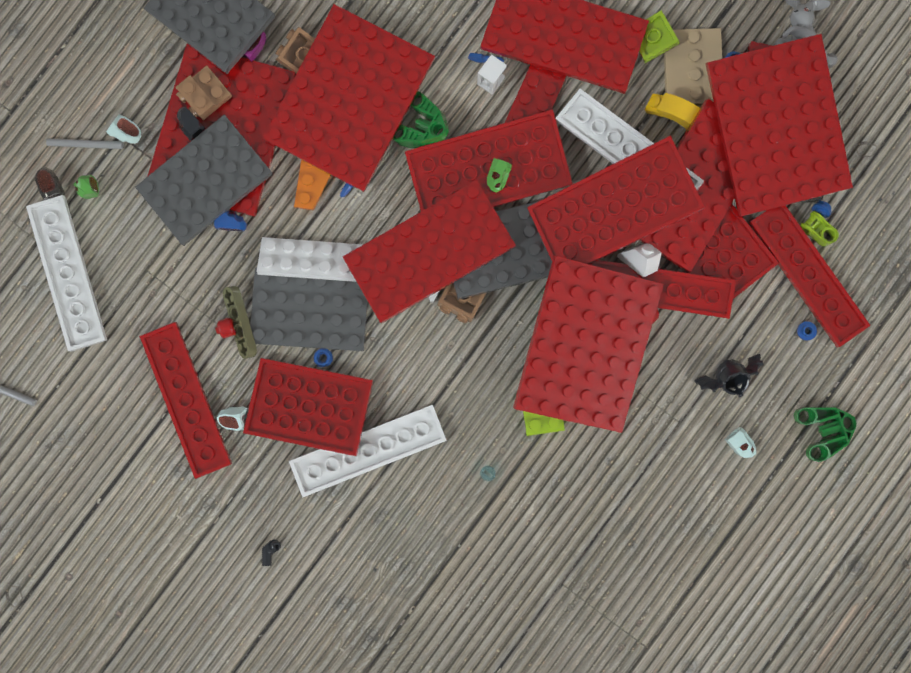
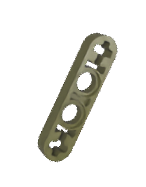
M237 286L225 287L223 298L228 316L234 322L233 326L236 329L234 337L239 354L244 359L255 357L257 348L240 289Z

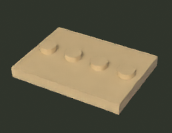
M721 28L673 30L680 44L664 53L665 93L681 97L695 105H703L706 99L713 101L705 63L722 59Z

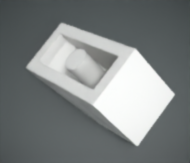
M644 243L619 253L617 257L644 278L658 271L662 252L653 245Z

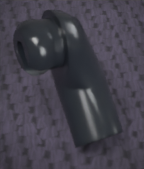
M270 540L263 546L262 566L272 565V555L281 548V543L278 540Z

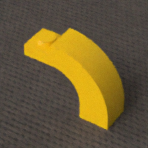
M653 93L644 110L647 114L673 120L687 130L700 107L669 93H665L664 96Z

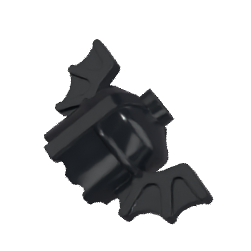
M757 354L749 357L746 368L740 361L734 359L723 360L716 369V379L705 375L695 379V383L700 385L701 390L711 389L713 392H716L718 388H722L728 394L738 395L740 398L744 396L743 392L749 385L750 376L754 374L759 375L758 369L764 365L763 361H761V355Z

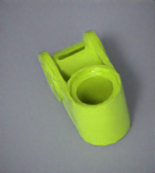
M812 211L810 217L800 224L806 235L810 236L820 246H828L838 239L839 233L837 229L815 211ZM824 232L830 235V241L824 238Z

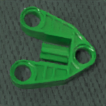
M418 91L410 106L417 113L432 122L422 118L416 119L415 128L425 133L400 124L397 131L403 130V135L400 138H396L394 135L393 140L400 146L414 149L443 141L449 133L446 117L437 106L423 93ZM416 98H422L420 104L414 105Z
M801 407L796 409L793 415L794 420L801 425L834 420L833 422L818 426V431L822 437L837 432L838 435L820 440V442L809 445L806 449L808 459L816 462L825 461L848 446L857 425L853 415L836 407ZM801 411L808 413V419L804 422L799 419ZM845 417H848L851 421L848 428L844 427L843 421ZM815 447H818L821 451L818 458H814L811 455V451Z

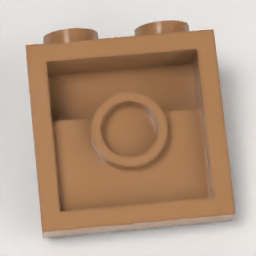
M297 27L295 30L291 29L286 36L288 41L285 46L281 44L275 52L278 55L275 60L296 74L315 40L300 27Z
M205 66L193 77L188 76L175 87L179 91L176 95L183 103L187 101L190 104L188 108L195 117L200 116L203 120L232 97L208 66Z
M452 283L445 288L437 306L445 314L449 315L451 312L457 315L456 319L460 322L467 323L468 321L471 323L486 293L458 300L454 284Z

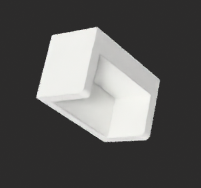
M491 54L478 72L477 85L493 95L505 79V75L502 73L506 69V64Z

